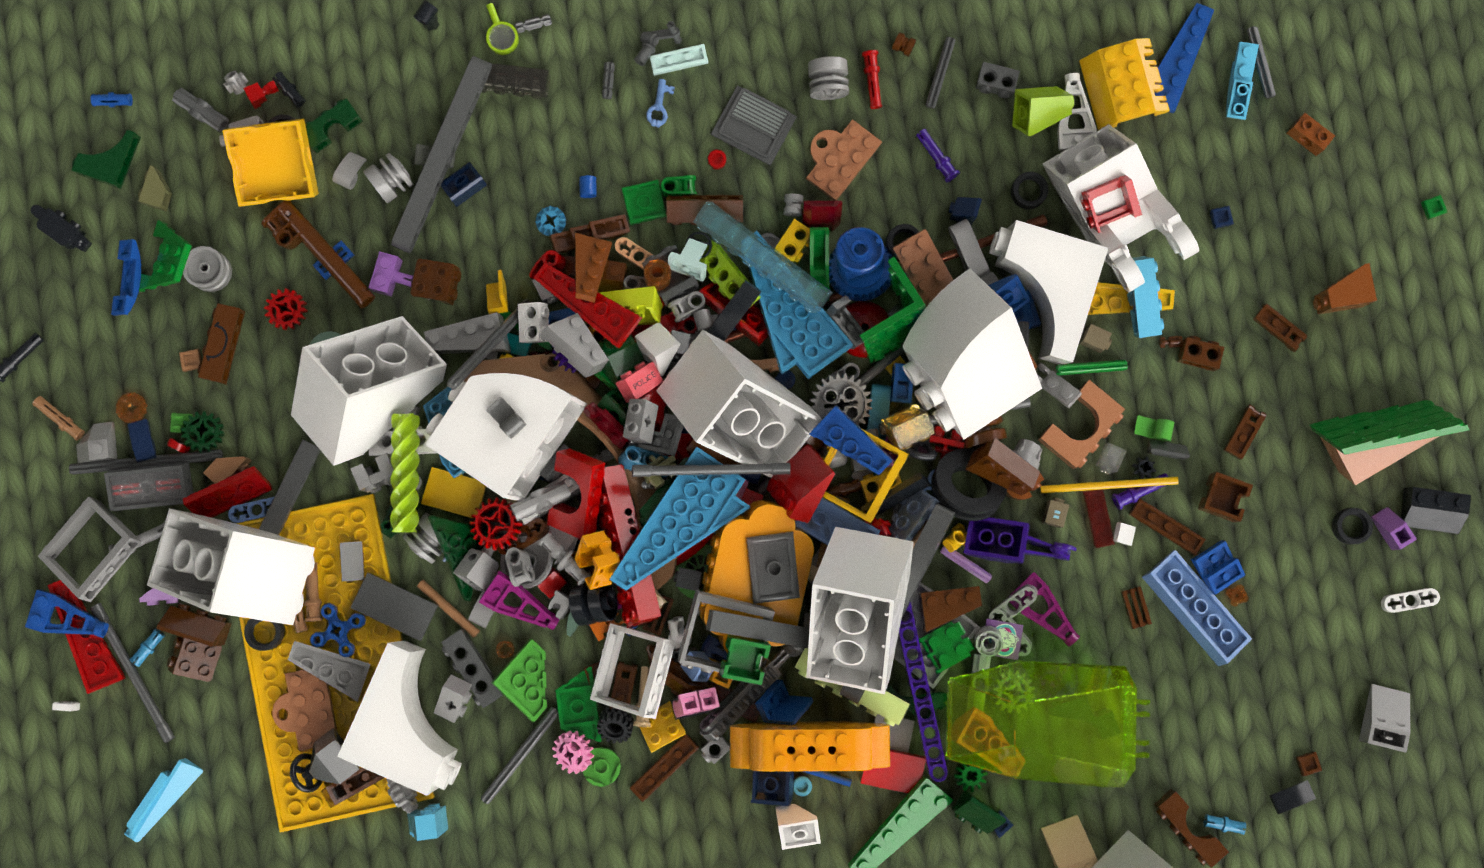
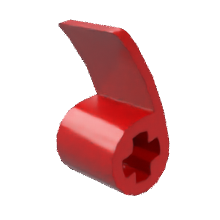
M549 250L535 263L529 276L534 279V276L544 263L561 271L566 266V259L558 252Z

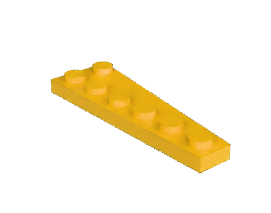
M1098 282L1088 315L1130 313L1133 310V306H1130L1128 302V292L1120 284ZM1160 289L1158 299L1162 303L1161 311L1173 309L1175 290Z

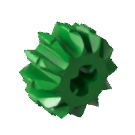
M967 758V764L961 760L960 764L963 767H955V770L960 772L954 774V778L959 779L956 784L958 786L963 784L962 789L964 791L969 787L970 791L974 792L975 785L979 790L982 789L979 783L980 781L986 783L987 781L982 776L988 775L986 771H982L985 765L981 764L978 766V759H975L973 764L971 758ZM968 771L975 772L973 779L966 778Z

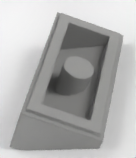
M362 541L340 543L342 582L364 580Z

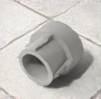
M1020 439L1012 451L1038 470L1043 449L1033 441Z

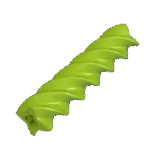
M414 413L392 414L391 424L394 431L391 436V444L394 451L391 455V465L394 470L391 474V485L393 487L390 496V502L393 507L390 515V522L393 527L391 532L416 533L415 528L419 522V515L416 511L419 503V495L416 491L419 484V475L416 468L420 462L416 451L420 438L416 430L419 427L420 418L419 415H414Z

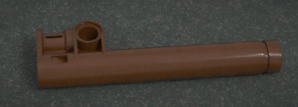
M290 200L280 203L263 219L261 225L264 228L268 227L280 246L292 250L302 242L347 294L356 301V304L361 309L374 301L375 295ZM287 236H290L289 241H288L287 243H285V242H284L285 238H286Z

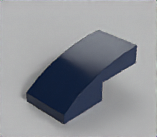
M143 419L129 423V435L137 463L156 458L155 442L151 436L149 421Z

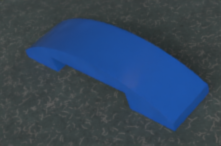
M134 239L119 241L117 259L123 261L120 296H113L111 311L113 316L128 315L139 292L141 259L137 242Z

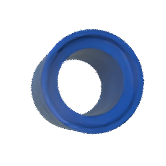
M586 175L579 177L580 197L594 198L597 196L595 176Z

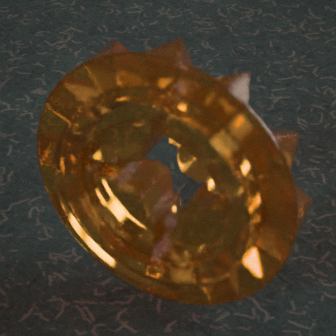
M127 393L119 398L116 404V413L122 421L133 423L143 420L144 415L147 413L148 405L139 394ZM131 404L139 406L137 409H134V413L125 409L130 408Z

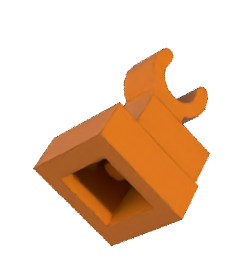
M612 620L601 623L596 622L589 626L597 640L601 641L606 638L604 633L608 632L610 623L622 625L624 622L616 623Z

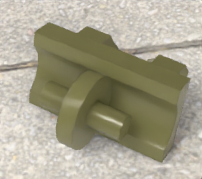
M653 455L648 457L650 460L648 465H676V459L673 455L666 460L662 455L658 458H655ZM669 475V477H670L671 479H674V478L677 476V475ZM650 476L644 479L647 485L651 484L656 490L665 484L661 476Z

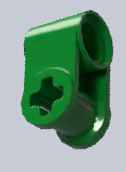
M684 175L664 178L661 182L663 196L667 198V195H697L695 191L696 176ZM667 184H672L675 188L672 191H667L664 187Z

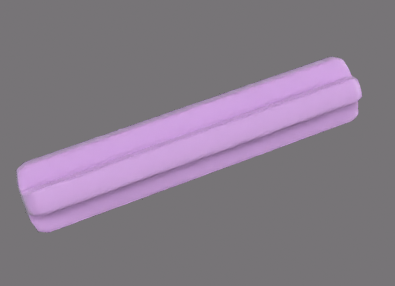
M945 546L942 547L941 554L983 582L988 583L991 580L992 575L959 552L955 550L950 553Z

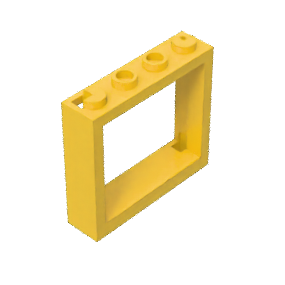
M863 430L876 444L898 455L867 514L828 492H825L823 497L872 523L909 454ZM832 446L827 447L826 450L829 452L826 458L822 457L829 466L838 451Z

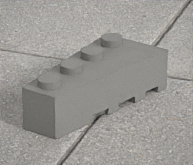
M497 312L425 331V340L437 354L474 353L504 322V319ZM506 335L490 353H511L508 336Z

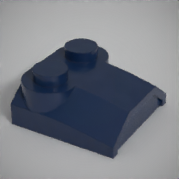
M753 771L751 803L790 806L793 798L794 771Z

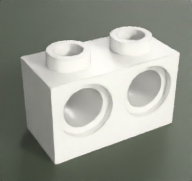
M532 302L518 304L519 342H548L540 338L546 326L549 325L548 303Z

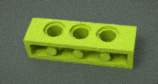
M711 240L712 250L710 254L700 259L699 262L707 264L709 279L714 284H718L720 287L718 289L719 292L730 300L735 294L736 289L747 279L723 248ZM707 245L702 256L708 252L710 245ZM760 295L757 297L753 304H755L761 298Z

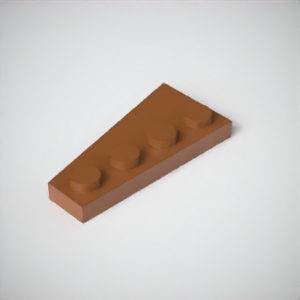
M575 233V298L595 303L612 248V242Z

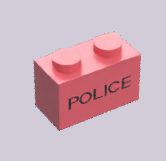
M643 361L634 366L635 370L633 372L629 370L620 375L621 379L615 384L626 403L630 399L640 398L664 381L653 361L646 364Z

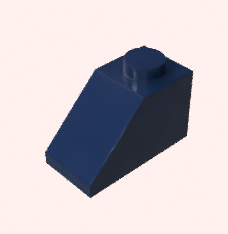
M957 197L955 202H951L949 207L950 219L957 222L967 219L970 225H972L977 218L982 199Z

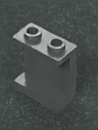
M676 245L665 247L661 253L647 257L645 262L642 263L645 272L666 307L670 302L699 289L698 282L694 276L689 277L668 269V256L671 251L680 254Z

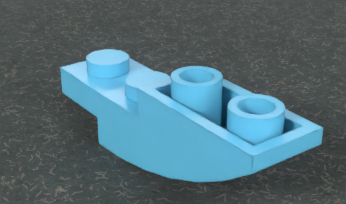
M1238 42L1235 61L1232 62L1229 79L1226 117L1246 120L1259 44Z

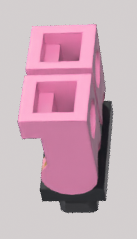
M715 687L678 695V699L671 700L675 720L709 713L710 710L720 707Z

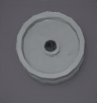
M200 246L190 251L183 275L193 286L205 292H216L228 285L232 277V267L230 261L220 252L211 247Z

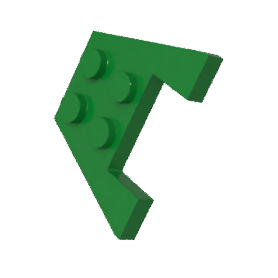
M160 220L157 221L153 236L164 240L159 246V255L157 261L153 264L152 275L141 274L140 292H145L146 289H156L160 285L168 286L179 283L192 247L183 237L177 235L175 230L168 227L167 223Z

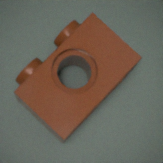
M1306 113L1300 116L1286 133L1315 156L1324 151L1335 137L1333 133Z

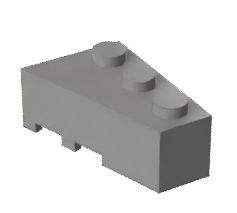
M578 313L547 325L540 336L543 341L547 340L555 347L554 350L557 353L563 354L568 359V363L586 378L602 371L609 361Z

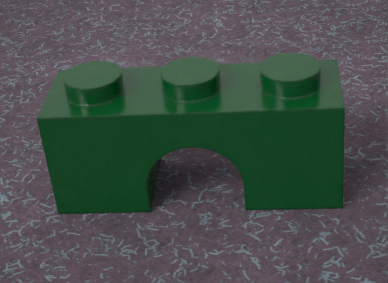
M347 98L337 101L330 110L321 112L314 121L305 123L309 145L316 153L332 144L328 137V130L332 125L341 124L349 132L364 122Z

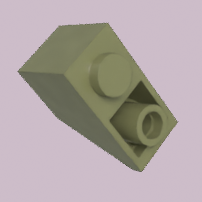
M149 166L144 175L145 182L143 188L138 193V202L167 212L172 193L161 172L154 166Z

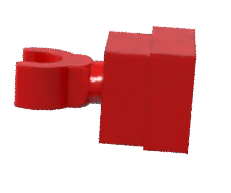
M274 80L268 82L263 88H260L258 82L243 88L254 109L261 107V104L267 101L265 95L274 94L279 91Z

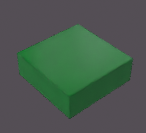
M1441 195L1421 202L1427 220L1448 212Z

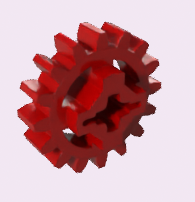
M285 288L283 293L278 289L277 295L271 293L272 300L266 299L269 306H265L264 309L269 312L265 314V317L271 318L268 322L275 324V327L278 329L281 326L283 330H287L288 326L291 329H295L294 324L300 326L299 320L306 319L303 313L308 312V310L303 308V306L307 303L301 301L303 296L297 295L295 290H292L290 293V290ZM280 307L289 308V310H291L292 312L283 311V309Z

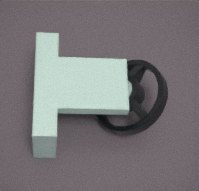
M703 232L692 233L687 238L681 254L671 251L668 256V269L689 277L694 276L695 279L703 282L706 277L707 264L699 261L707 257L712 250L710 237ZM702 234L708 238L709 242H703L702 240L695 239L693 236ZM707 245H710L708 252L702 256Z

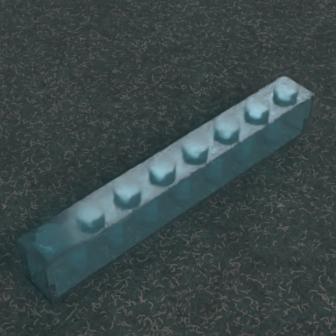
M712 201L705 203L693 222L697 224V228L700 231L709 233L713 236L712 239L716 243L725 245L729 253L735 256L738 255L743 259L742 262L745 265L753 266L757 269V273L761 277L770 279L777 289H783L788 293L789 298L802 303L806 311L810 313L819 312L832 295V291Z

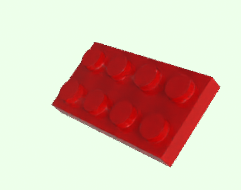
M253 466L233 476H229L216 484L209 485L205 489L192 493L182 500L184 506L193 514L212 518L230 510L233 506L243 504L273 489L271 483Z

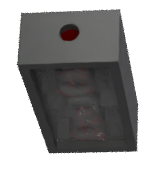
M189 462L115 469L104 473L110 511L183 504L182 499L194 493Z

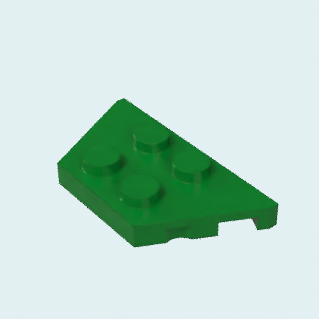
M591 666L586 669L589 673L590 685L585 671H582L555 690L560 729L567 732L571 730L572 733L578 731L579 736L584 734L587 738L602 742L601 734H598L597 730L599 721L598 705L596 701L590 700L594 686Z

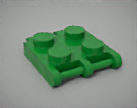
M950 621L919 638V643H922L927 652V658L931 659L936 668V674L971 656L969 652L975 649L968 636L961 639L960 636L966 634L960 621L954 624ZM925 640H927L929 646L932 649V652L929 650ZM934 655L936 656V658H937L939 664L941 665L940 668H939V666H938L936 660H935L934 657H933Z

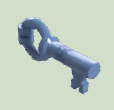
M659 79L655 104L649 107L646 112L647 120L651 126L658 128L665 124L668 119L667 112L662 105L664 93L674 94L672 90L675 88L665 85L666 80ZM652 111H661L663 113L662 120L656 121V119H652Z

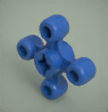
M332 603L324 604L320 612L328 620L329 626L326 631L316 632L311 635V645L317 648L323 647L328 640L333 639L339 644V654L342 657H351L355 653V646L349 642L347 635L351 629H359L365 625V616L361 613H355L347 621H341L337 617L338 610L336 605ZM328 608L331 609L330 614L327 613ZM356 618H359V620H360L359 624H356V622H355V619H356ZM337 627H341L339 633L336 634L335 630H337ZM318 636L321 639L320 643H318L316 640ZM346 646L349 648L348 653L345 652Z

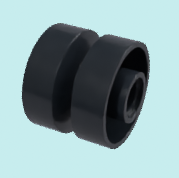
M587 583L581 586L575 585L571 588L569 594L570 611L574 621L579 626L612 621L616 618L618 601L612 584L592 590L589 589Z

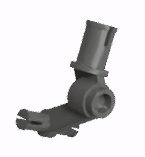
M673 21L668 22V29L651 32L644 31L641 34L642 49L634 58L637 64L640 66L645 65L651 54L655 53V46L660 39L673 38L676 44L681 43L680 30Z

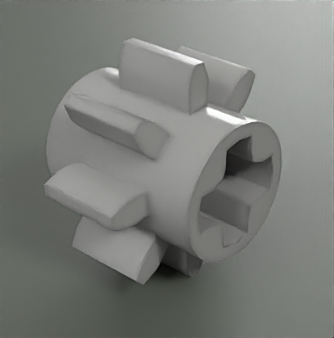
M232 71L224 77L226 82L223 85L230 94L232 92L235 95L244 92L243 88L247 87L246 83H248V80L242 72L238 74L236 71Z

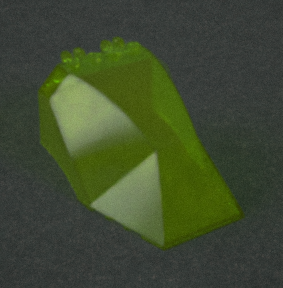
M1016 660L1012 663L948 679L946 759L1014 779L1096 787H1124L1136 770V758H1149V753L1136 752V745L1147 746L1150 743V740L1136 739V717H1150V712L1137 711V704L1148 705L1150 700L1137 699V687L1126 666Z

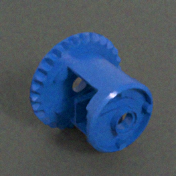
M865 227L849 229L840 236L836 248L830 254L829 282L838 294L843 297L847 295L850 300L867 301L882 295L891 285L887 268H889L888 260L893 258V256L875 231Z

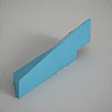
M184 758L177 762L172 772L169 770L161 772L127 822L128 829L124 835L135 842H139L203 773V770Z

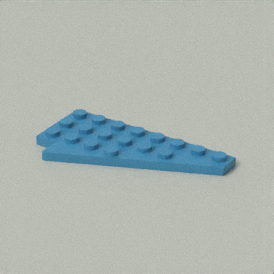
M757 231L742 240L741 245L753 285L761 290V298L758 301L779 371L783 374L797 365L807 379H809L851 349L853 343Z
M695 447L684 465L723 464L700 448ZM738 474L677 475L609 580L623 590H628L748 510L750 505L736 497L737 492L746 479Z

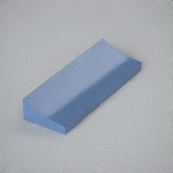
M1176 550L1171 551L1162 561L1142 576L1144 581L1217 666L1228 664L1252 640Z

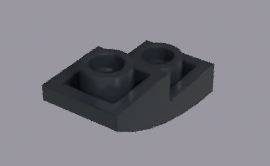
M1308 780L1269 795L1277 814L1316 799Z

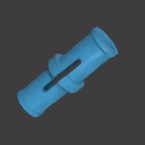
M155 628L145 642L142 641L140 648L130 658V661L132 663L135 661L134 665L140 667L148 655L153 654L154 648L165 637L163 632L160 634L161 631Z
M1208 814L1204 816L1207 821H1203L1204 827L1220 829L1222 832L1230 831L1242 835L1245 834L1243 828L1246 829V822L1230 820L1225 816L1222 818Z

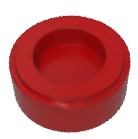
M713 150L709 153L708 164L711 168L719 170L726 165L727 159L723 151Z

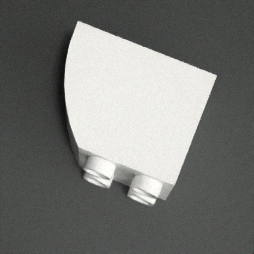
M968 269L954 279L928 304L916 320L903 344V349L909 362L903 365L902 368L913 385L920 384L921 386L914 391L917 400L926 411L935 407L937 410L933 412V415L940 427L945 432L954 428L963 439H966L1042 389L1012 307L971 269Z
M488 373L471 376L467 382L463 381L455 390L450 391L448 400L453 403L444 416L438 413L430 421L426 428V433L430 435V438L425 445L501 497L520 501L526 498L540 477L541 471L552 459L587 406V403L552 384L525 375ZM499 397H502L527 424L512 439L502 431L497 421L486 411Z
M169 508L147 586L208 612L293 625L296 614L303 607L304 598L302 592L306 578L314 568L315 560L313 553L315 548L271 532Z

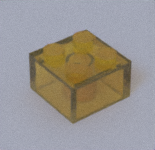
M916 404L881 420L889 441L899 450L912 447L913 443L928 440L931 435L935 434L928 413Z

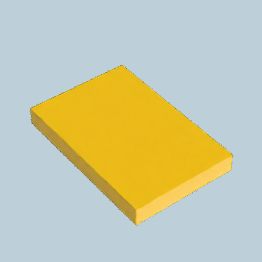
M432 467L421 504L473 518L471 514H478L475 508H481L480 502L483 501L487 486L477 479L463 475L453 478L448 471Z

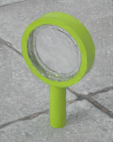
M493 3L487 4L486 7L493 23L486 34L487 44L494 53L507 55L517 48L519 43L518 33L510 23L500 22Z

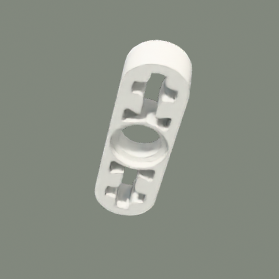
M1433 588L1386 595L1381 600V607L1386 612L1395 613L1434 606L1439 602L1440 595ZM1428 593L1433 595V598L1430 600H1421L1420 598L1427 596ZM1408 595H1412L1415 599L1412 606L1406 603ZM1390 600L1400 601V604L1393 605L1392 607L1387 605Z

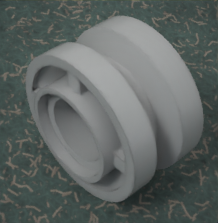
M983 626L975 633V645L981 655L992 657L1000 653L1003 648V639L996 627ZM988 638L993 639V642L990 644L984 643Z

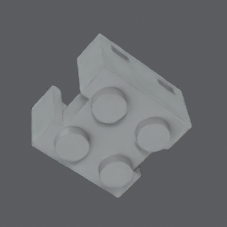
M388 453L375 458L380 469L375 474L371 466L365 468L363 464L351 468L359 490L373 494L382 490L381 486L388 484L392 486L391 474L394 469L391 465V455Z

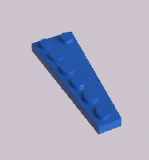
M1196 3L1158 66L1162 81L1159 85H1163L1164 89L1155 93V96H1166L1167 101L1163 103H1168L1169 112L1174 113L1214 12V9Z

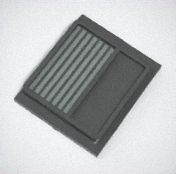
M737 85L711 135L771 166L797 116Z

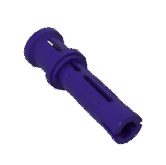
M926 128L920 131L921 134L917 133L916 137L935 161V168L944 175L945 182H950L956 178L960 171L956 170L951 164L950 157L942 153Z
M1163 473L1162 475H1159L1156 478H1165L1168 477V475L1166 473ZM1167 485L1126 488L1125 491L1119 494H1112V500L1116 508L1121 510L1123 506L1129 503H1136L1142 496Z

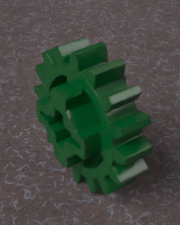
M203 411L202 415L195 412L196 417L189 415V422L183 421L185 428L180 429L181 433H183L181 435L182 440H186L185 446L191 445L192 451L198 448L199 453H202L203 449H206L209 453L210 447L217 449L216 443H222L220 437L225 436L224 431H221L224 429V426L219 424L221 422L220 418L214 419L213 413L207 416L206 411ZM208 422L212 423L215 426V428L210 427L208 425ZM204 427L206 431L203 433L201 438L200 433L202 432ZM190 436L195 437L197 442L193 441Z

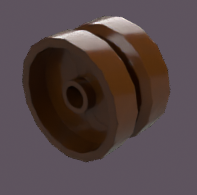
M1002 415L976 431L975 434L964 439L966 448L985 445L994 438L999 441L1006 439L1005 428H992L1003 422Z

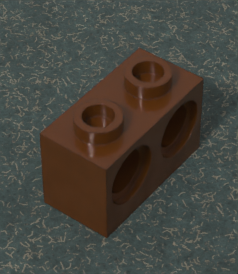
M1189 336L1183 339V346L1180 347L1177 362L1213 372L1220 369L1225 347L1219 346V343L1215 341H1200L1201 338L1196 336ZM1189 346L1195 348V355L1189 353ZM1207 351H1211L1214 354L1213 360L1208 358Z

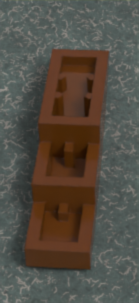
M623 214L570 228L569 231L552 234L549 238L553 250L560 254L575 250V233L607 241L630 233L626 216Z

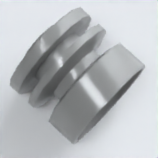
M821 57L808 63L809 78L812 79L809 82L811 98L834 100L846 97L849 94V81L847 78H844L848 75L847 60L845 58Z
M390 152L386 154L390 163L386 164L382 158L379 159L383 168L378 169L372 164L363 171L387 204L398 197L394 190L396 186L403 192L406 191L401 184L403 181L409 187L414 185L411 182L410 174Z
M425 512L418 522L421 530L416 529L417 532L412 533L414 537L405 533L403 539L415 554L433 564L436 558L432 553L438 557L442 554L437 548L440 544L428 519L430 514Z

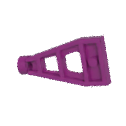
M501 571L497 572L479 600V603L497 613L545 628L547 627L551 630L555 629L560 620L556 617V614L548 610L522 585L514 587L509 576ZM509 592H514L521 598L522 603L519 607H512L503 602ZM526 604H531L539 612L536 616L524 613L523 609Z
M1035 572L1031 573L1010 595L1024 585L1031 584L1038 590V595L1045 598L1048 610L1044 614H1037L1028 606L1020 614L1059 637L1070 647L1080 636L1072 628L1048 585ZM1025 590V595L1020 598L1022 602L1027 596L1032 598L1033 592ZM1009 601L1015 609L1019 608V604L1016 601ZM1052 612H1055L1061 619V625L1057 628H1053L1045 620Z

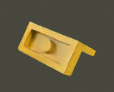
M498 270V282L486 284L489 314L508 312L507 287L502 270Z

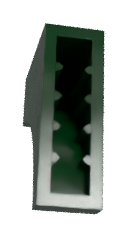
M127 130L120 142L108 151L93 155L78 153L77 157L73 159L71 170L80 176L121 189L141 137L135 132Z

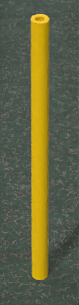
M1178 477L1040 486L1041 493L1176 485L1178 484Z

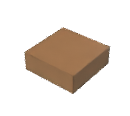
M199 349L179 353L183 372L197 370L199 364L202 363Z

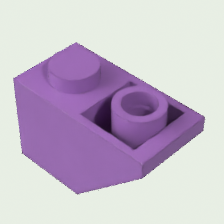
M1388 507L1371 516L1372 521L1391 550H1401L1417 540L1407 523Z

